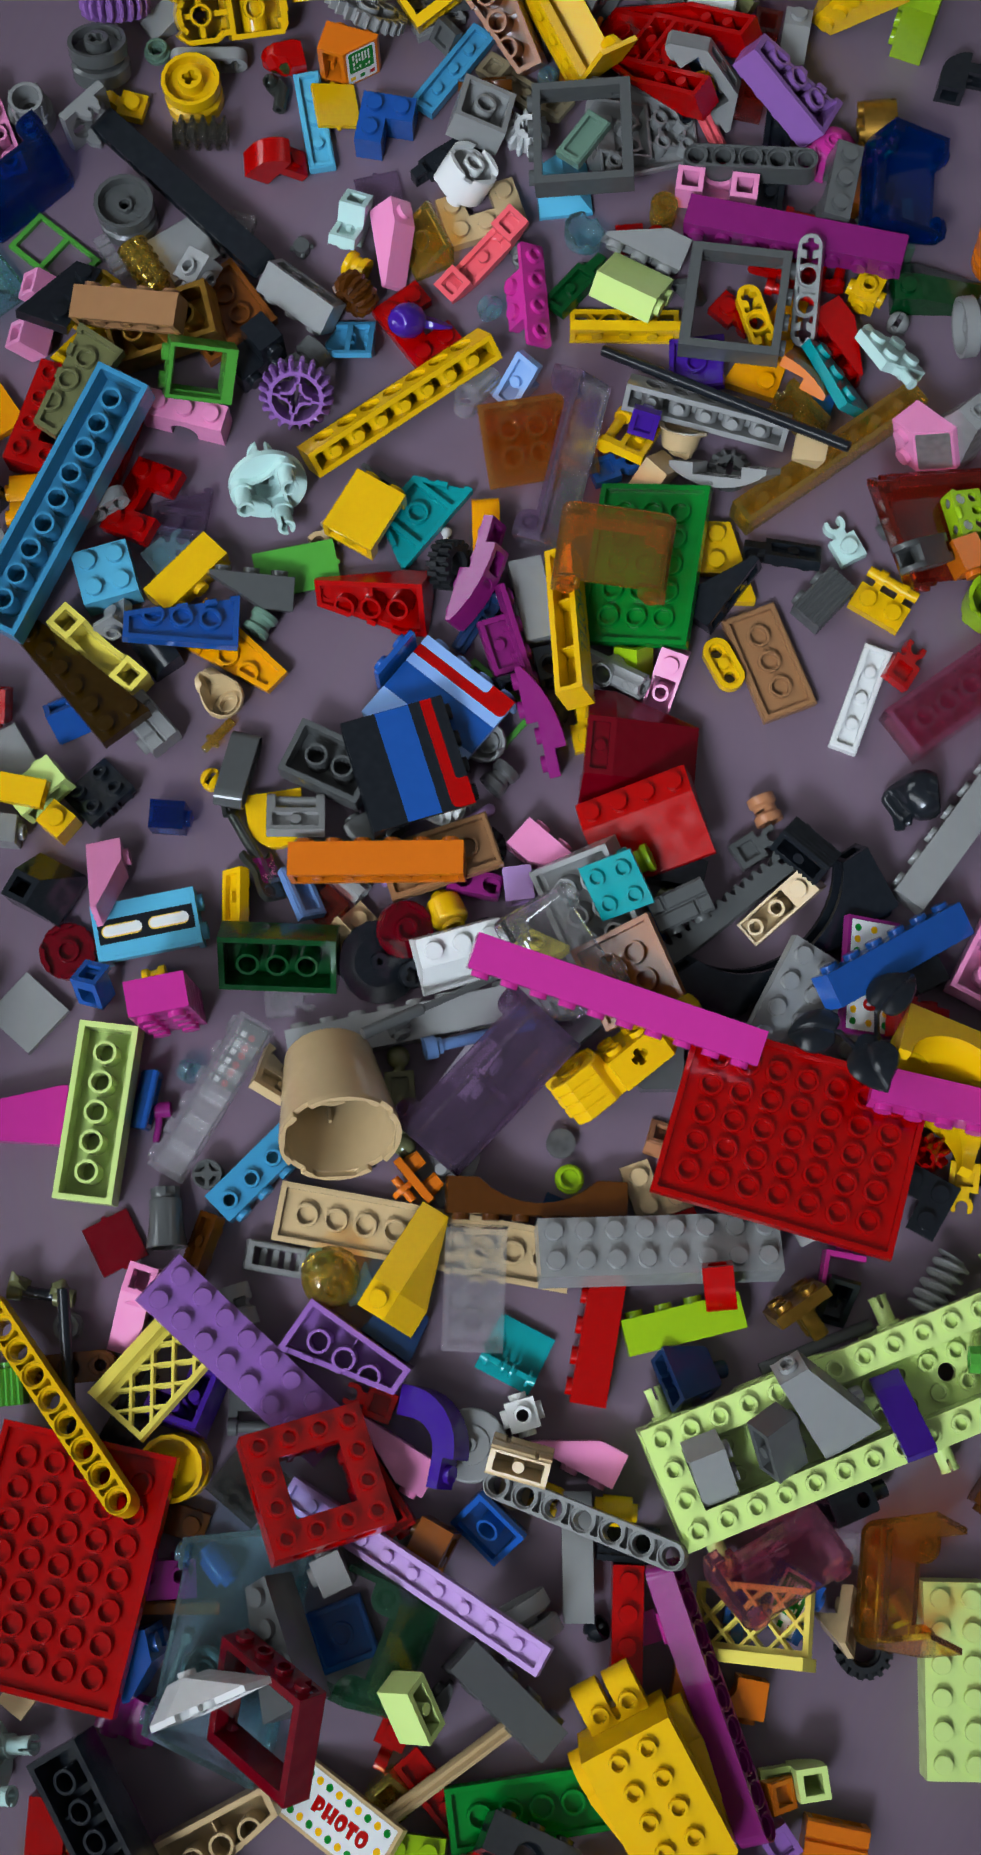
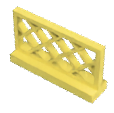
M155 1319L87 1392L142 1443L145 1442L208 1371L194 1355L189 1359L177 1360V1346L182 1344ZM172 1347L171 1361L156 1363L157 1353L160 1349ZM192 1365V1375L187 1380L177 1381V1367ZM171 1367V1382L156 1384V1369ZM150 1370V1384L135 1386V1377L141 1371ZM171 1388V1398L166 1404L156 1405V1390ZM150 1391V1406L135 1407V1393ZM129 1394V1408L116 1410L111 1406L112 1402L119 1395ZM150 1412L149 1423L141 1431L134 1427L135 1414ZM122 1415H128V1420L125 1419Z
M697 1581L696 1600L704 1623L706 1625L711 1620L719 1630V1633L711 1640L718 1662L816 1673V1659H812L815 1609L814 1591ZM707 1588L715 1589L722 1599L712 1609L706 1603ZM723 1590H731V1591L726 1595ZM739 1591L743 1592L750 1601L740 1612L730 1601ZM752 1593H759L756 1597L752 1595ZM767 1594H771L779 1604L769 1615L766 1614L759 1604ZM780 1595H784V1596H787V1597L783 1600V1599L780 1597ZM796 1597H805V1610L796 1618L788 1605ZM727 1605L735 1617L723 1627L715 1615ZM755 1608L763 1618V1621L752 1631L744 1617ZM784 1610L793 1623L781 1634L772 1620ZM740 1623L748 1636L739 1644H736L728 1633ZM768 1625L777 1639L768 1647H764L757 1635ZM796 1628L803 1636L802 1651L793 1650L786 1640ZM724 1638L727 1641V1643L720 1641ZM751 1641H753L756 1646H752V1645H748V1644H749ZM780 1644H782L785 1649H780L777 1647Z

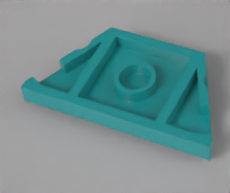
M415 475L404 485L402 490L406 494L407 506L404 510H399L385 533L402 570H407L473 495L471 487L464 486V488L448 485V482L430 481L425 477Z

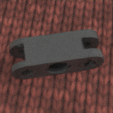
M946 532L915 538L892 547V552L896 555L900 567V575L903 576L932 569L955 560L953 551L949 552L946 545L948 541Z

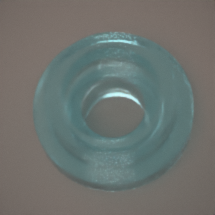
M489 294L479 301L477 312L482 321L490 322L500 316L503 303L498 296Z

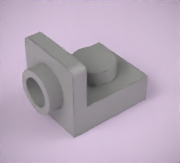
M123 598L104 609V617L93 623V630L111 642L120 638L123 632L124 611L132 610V603Z

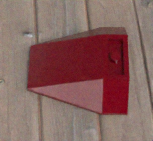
M594 689L595 704L586 706L585 712L587 725L578 804L683 764L690 773L693 783H695L699 737L698 727L619 692Z

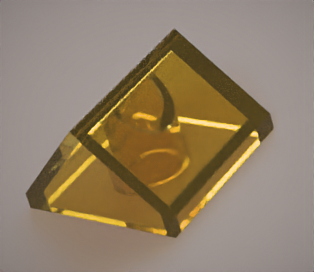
M428 200L413 214L415 231L409 268L416 281H422L448 269L452 264L454 265V246L431 202Z

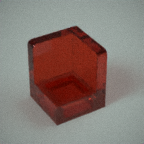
M327 884L320 891L321 900L327 913L323 918L312 919V921L316 924L330 925L335 917L342 918L351 909L350 905Z

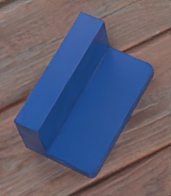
M63 697L42 706L45 717L59 744L63 745L92 732Z

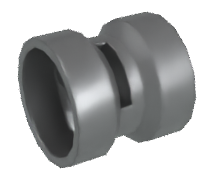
M498 758L493 764V770L489 773H484L479 780L491 794L501 798L506 793L508 784H514L520 776L511 765Z

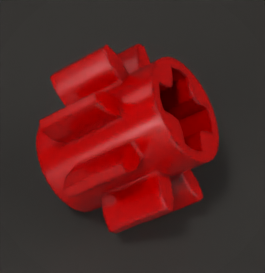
M929 1133L924 1138L921 1137L916 1157L918 1166L928 1168L930 1172H933L938 1167L943 1168L949 1163L945 1156L952 1151L948 1149L947 1144L944 1142V1137H934L933 1133Z

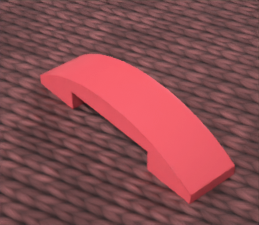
M510 203L491 222L492 229L456 267L452 264L433 284L452 304L471 292L501 263L528 227L529 221Z

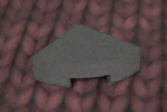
M687 278L675 279L672 288L684 300ZM699 284L696 306H703L707 299Z

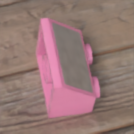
M916 400L892 419L893 437L896 446L895 455L902 465H908L915 471L957 469L960 466L957 427L928 406Z

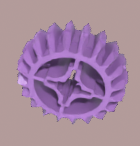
M78 0L81 16L94 22L112 24L132 22L133 20L145 18L151 13V0Z
M291 354L288 363L281 357L278 359V366L271 363L268 369L269 372L263 373V381L259 384V390L262 391L259 394V400L264 402L262 405L263 412L270 411V421L278 418L277 425L281 427L284 423H287L289 431L293 429L294 425H298L301 432L304 430V424H307L312 429L315 427V421L322 423L324 421L323 414L328 415L331 408L329 405H332L334 402V397L331 396L334 393V387L329 385L331 382L330 375H323L325 368L321 366L315 369L316 361L313 359L307 364L303 355L299 361H295L294 356ZM295 376L291 381L278 383L283 378ZM304 378L312 382L316 387L317 391L314 390V387L308 386L304 382ZM297 384H299L298 391L300 393L299 396H297V401L294 402L295 395H293L294 391H296ZM276 396H278L280 400L285 401L289 405V408L282 405L278 401ZM304 405H309V406H311V407L308 408V409L299 410V408H300L301 406H304Z

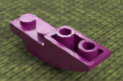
M484 514L481 526L478 529L475 548L470 557V566L459 567L457 577L453 583V592L446 608L445 621L458 631H464L484 608L500 580L509 553L501 547L507 527L494 515Z
M522 665L514 667L515 673L510 675L514 691L519 690L521 701L517 702L520 719L525 718L526 724L538 722L539 727L534 728L537 745L543 744L545 755L540 756L543 773L548 772L550 779L560 777L562 772L557 747L567 745L561 721L542 686Z

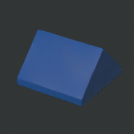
M483 1487L450 1522L493 1567L527 1536V1530L498 1501L488 1497L483 1491Z

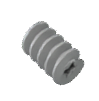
M940 1248L938 1251L943 1258L934 1256L932 1259L937 1268L927 1267L925 1271L930 1278L921 1277L919 1279L924 1289L914 1287L913 1289L918 1299L912 1297L907 1299L925 1313L938 1308L940 1304L950 1303L945 1295L956 1296L957 1294L952 1284L963 1285L958 1274L969 1275L970 1273L963 1262Z

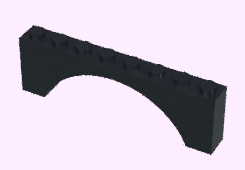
M857 843L841 852L842 855L832 866L831 885L824 908L813 927L803 937L804 940L827 954L842 948L844 915L852 914L883 920L892 914V910L899 906L868 847ZM687 955L676 962L674 966L686 993L692 994L699 1000L702 1009L733 1018L746 1013L749 1010V1006L759 1000L781 955L760 965L732 969L708 965Z

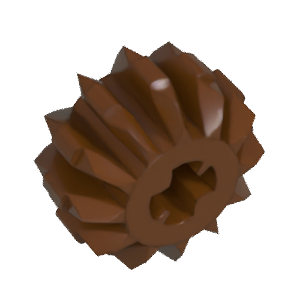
M348 269L345 273L343 272L332 287L335 296L346 303L345 309L347 313H351L356 318H364L366 315H369L379 301L377 289L372 286L371 281L365 277V274H360L356 269Z

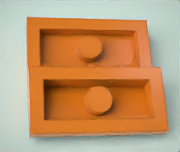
M794 346L783 356L779 366L803 378L799 386L800 390L821 401H824L830 395L804 350Z

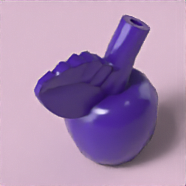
M414 302L398 304L390 311L388 316L390 330L401 338H416L423 332L424 328L436 330L453 328L452 325L443 322L441 319L438 320L434 317L426 316L425 311Z

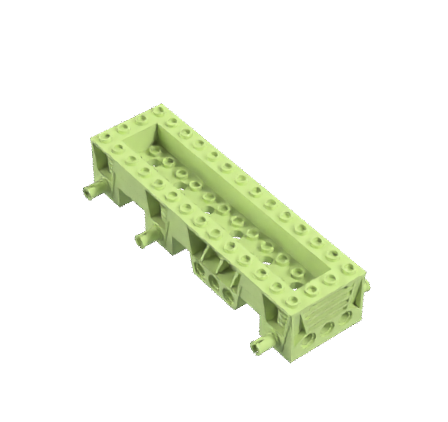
M981 1287L968 1292V1295L936 1309L900 1320L895 1318L886 1293L879 1294L867 1300L879 1324L876 1326L877 1329L858 1337L857 1341L848 1345L807 1357L846 1389L855 1385L860 1386L865 1397L863 1402L869 1407L881 1427L880 1430L828 1460L825 1459L781 1388L773 1371L735 1386L728 1394L696 1407H688L676 1413L671 1412L660 1384L653 1387L657 1400L652 1388L644 1390L643 1392L646 1395L654 1417L651 1418L652 1421L648 1424L640 1426L635 1430L679 1541L685 1545L688 1554L706 1547L714 1569L721 1568L723 1565L719 1558V1553L725 1565L733 1562L724 1539L907 1464L908 1462L869 1383L870 1378L897 1368L937 1445L938 1452L934 1453L941 1474L950 1473L952 1469L953 1471L959 1469L960 1466L950 1446L981 1433V1374H969L967 1366L968 1346H981ZM943 1363H949L954 1370L952 1378L948 1381L942 1380L938 1375V1368ZM775 1401L784 1408L793 1410L800 1420L799 1428L801 1436L806 1443L805 1451L809 1462L781 1484L759 1468L747 1425L749 1420ZM715 1428L720 1439H727L732 1450L733 1457L729 1458V1462L734 1461L741 1480L736 1481L740 1495L704 1508L686 1463L680 1442Z

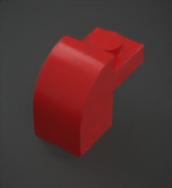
M263 138L254 142L243 152L244 171L247 178L269 184L279 174L299 181H303L308 177L306 152L290 147L288 138Z
M733 1261L701 1263L706 1311L738 1310Z

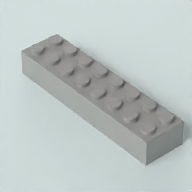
M724 1213L537 1218L534 1229L538 1289L703 1284L701 1263L728 1260L733 1261L735 1283L777 1282L785 1271L780 1230Z

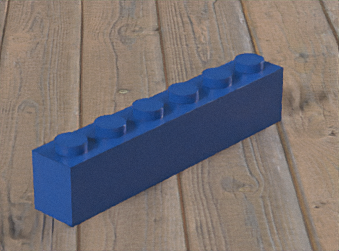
M942 901L930 907L931 913L926 915L924 912L910 918V924L906 927L902 924L888 930V937L884 939L881 936L865 943L866 949L859 951V949L852 950L842 956L844 961L838 964L834 961L819 968L821 973L811 978L825 1009L843 1008L866 995L868 985L876 977L886 973L907 972L973 935L974 930L961 903L948 904L947 901Z

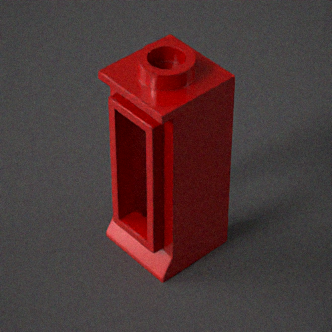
M378 1456L377 1460L387 1491L403 1518L397 1521L392 1530L385 1533L391 1538L396 1536L398 1540H401L410 1534L412 1525L416 1523L417 1519Z

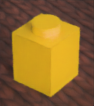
M53 799L35 820L63 846L68 843L83 825L72 812L56 799Z

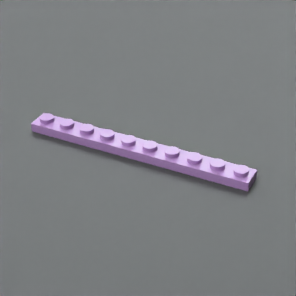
M294 1476L288 1486L295 1515L300 1518L342 1505L300 1476ZM385 1533L342 1545L345 1549L535 1678L540 1675L554 1646Z

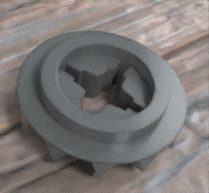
M723 448L717 454H713L707 465V472L725 474L726 469L722 467H727L730 462H733V469L737 471H732L731 474L741 475L742 467L751 466V463L748 462L745 454H740L735 448L733 450H725ZM743 487L717 489L725 492H734Z

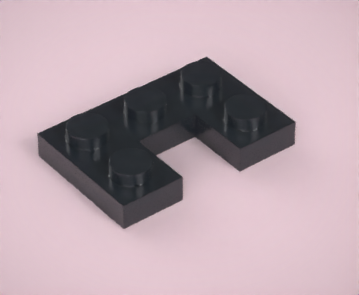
M915 1164L908 1196L918 1200L919 1203L905 1228L933 1242L961 1189Z

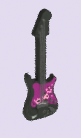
M221 806L223 817L228 818L248 852L247 854L245 850H242L239 858L251 871L259 896L265 902L287 898L277 874L279 868L275 863L273 854L269 852L265 858L263 857L239 816L238 809Z

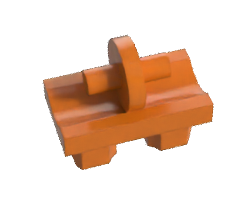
M417 1150L403 1159L401 1157L397 1158L393 1163L408 1182L404 1183L399 1176L391 1180L398 1189L392 1195L393 1198L398 1200L404 1196L409 1203H412L417 1199L410 1191L414 1187L423 1200L430 1205L435 1201L434 1196L441 1190L444 1183L435 1172L422 1182L417 1178L415 1173L427 1164Z

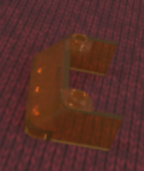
M938 1511L871 1520L863 1527L860 1536L854 1637L858 1643L870 1649L917 1658L962 1655V1648L937 1636L932 1628L924 1624H917L920 1564L931 1563L938 1557L941 1550L942 1537L966 1535L968 1528Z

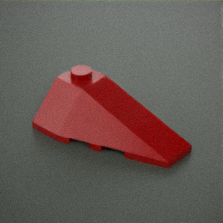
M420 570L386 571L318 577L314 579L318 607L346 617L352 615L366 620V624L374 627L379 625L391 629V633L399 636L401 634L406 635L411 629L415 632L416 637H426L429 633L434 600L433 584L429 582L431 576H427V571Z

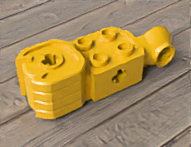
M169 0L175 4L173 17L175 25L179 30L175 36L189 46L219 43L225 36H228L230 41L285 34L289 24L287 0ZM292 0V3H293V2L309 1V0ZM197 7L199 11H204L205 18H201V23H197V20L193 18L194 9Z
M687 993L676 999L702 1008L699 1000L692 994ZM635 1025L632 1030L620 1027V1032L612 1038L607 1037L597 1045L596 1051L586 1048L573 1054L548 1075L544 1084L551 1091L554 1098L558 1100L560 1106L565 1109L569 1118H574L579 1125L585 1124L595 1119L616 1102L623 1093L633 1089L674 1056L677 1050V1046L672 1044L674 1039L662 1035L661 1040L644 1035L645 1029Z

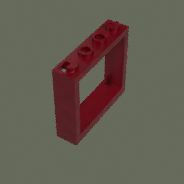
M249 1628L239 1629L237 1632L222 1636L217 1670L245 1673L247 1666L256 1675L270 1676L272 1683L269 1686L293 1705L284 1763L238 1724L241 1698L210 1713L206 1740L282 1809H285L310 1798L327 1692Z

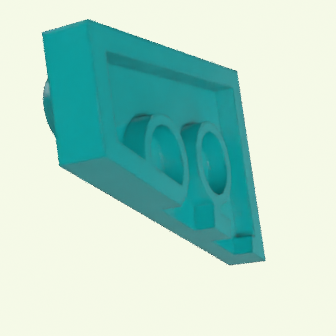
M808 339L801 347L837 408L863 422L869 420L873 413L848 381L842 369L832 359V352L823 342L819 344Z

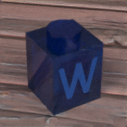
M150 799L148 828L152 834L187 836V828H191L193 824V811L189 810L187 803L177 800Z

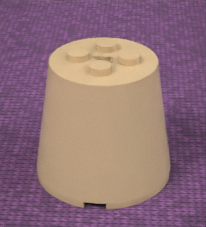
M342 1028L320 1029L300 1037L290 1046L284 1059L278 1134L279 1150L283 1160L288 1166L292 1164L300 1169L302 1175L320 1180H345L359 1177L371 1172L372 1166L383 1159L387 1162L400 1145L402 1128L369 1042L364 1040L360 1034Z

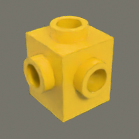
M868 273L859 274L857 279L851 278L845 294L849 295L846 305L853 312L870 317L875 307L880 309L886 298L887 293L883 291L888 279Z

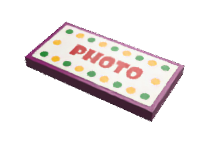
M852 914L844 915L841 962L844 961L842 957L844 954L855 949H859V951L866 949V942L880 936L882 939L888 937L887 931L899 926L900 923ZM866 995L845 1007L839 1008L840 1024L837 1029H841L846 1034L860 1036L868 1033L873 1035L874 1010L876 1007L871 1006L867 1002ZM881 1011V1013H880V1035H881V1037H882L881 1039H883V1040H891L892 1038H889V1037H885V1036H884V1035H885L886 1014H885L883 1011Z

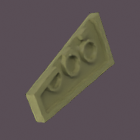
M81 322L76 329L77 335L73 343L70 342L66 350L67 356L62 366L58 367L55 373L51 390H47L33 420L37 428L55 440L60 434L98 361L116 369L126 357L124 350Z

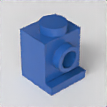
M85 959L72 975L70 981L79 1004L102 1010L108 1005L116 994L108 974L111 970L110 965Z

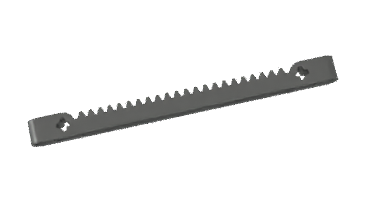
M773 851L769 858L768 866L764 863L760 864L757 872L753 870L748 879L744 877L739 886L734 885L730 893H724L721 900L717 899L715 901V910L710 912L711 918L699 924L693 921L688 922L687 930L678 933V937L671 936L668 942L669 945L664 942L673 964L687 955L692 956L797 870H793V866H789L787 863L781 865L779 863V855H775V851ZM581 1008L579 1010L580 1019L574 1015L570 1017V1027L556 1025L550 1028L525 1048L516 1058L533 1079L537 1080L603 1028L601 1020L586 1015L587 1010ZM557 1035L559 1038L565 1036V1047L561 1045L555 1047L553 1045L555 1042L554 1036Z

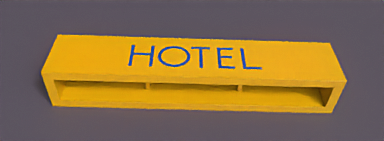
M571 544L544 551L555 694L568 711L595 704L583 562Z

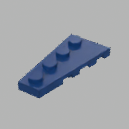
M240 595L230 596L228 600L217 601V599L204 600V603L188 605L187 602L176 604V607L162 608L157 606L124 611L122 642L238 651Z

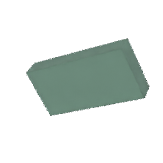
M588 109L558 147L556 156L579 170L610 131L611 122Z

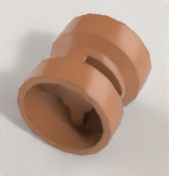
M773 791L756 795L746 802L749 810L754 812V822L757 829H763L771 823L774 825L784 819L782 811L775 805L776 797Z

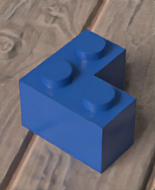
M364 90L354 136L356 157L383 161L387 137L414 141L418 122L417 98Z

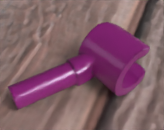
M170 1101L160 1102L154 1106L155 1129L152 1142L160 1143L163 1118H170L173 1115L172 1102Z

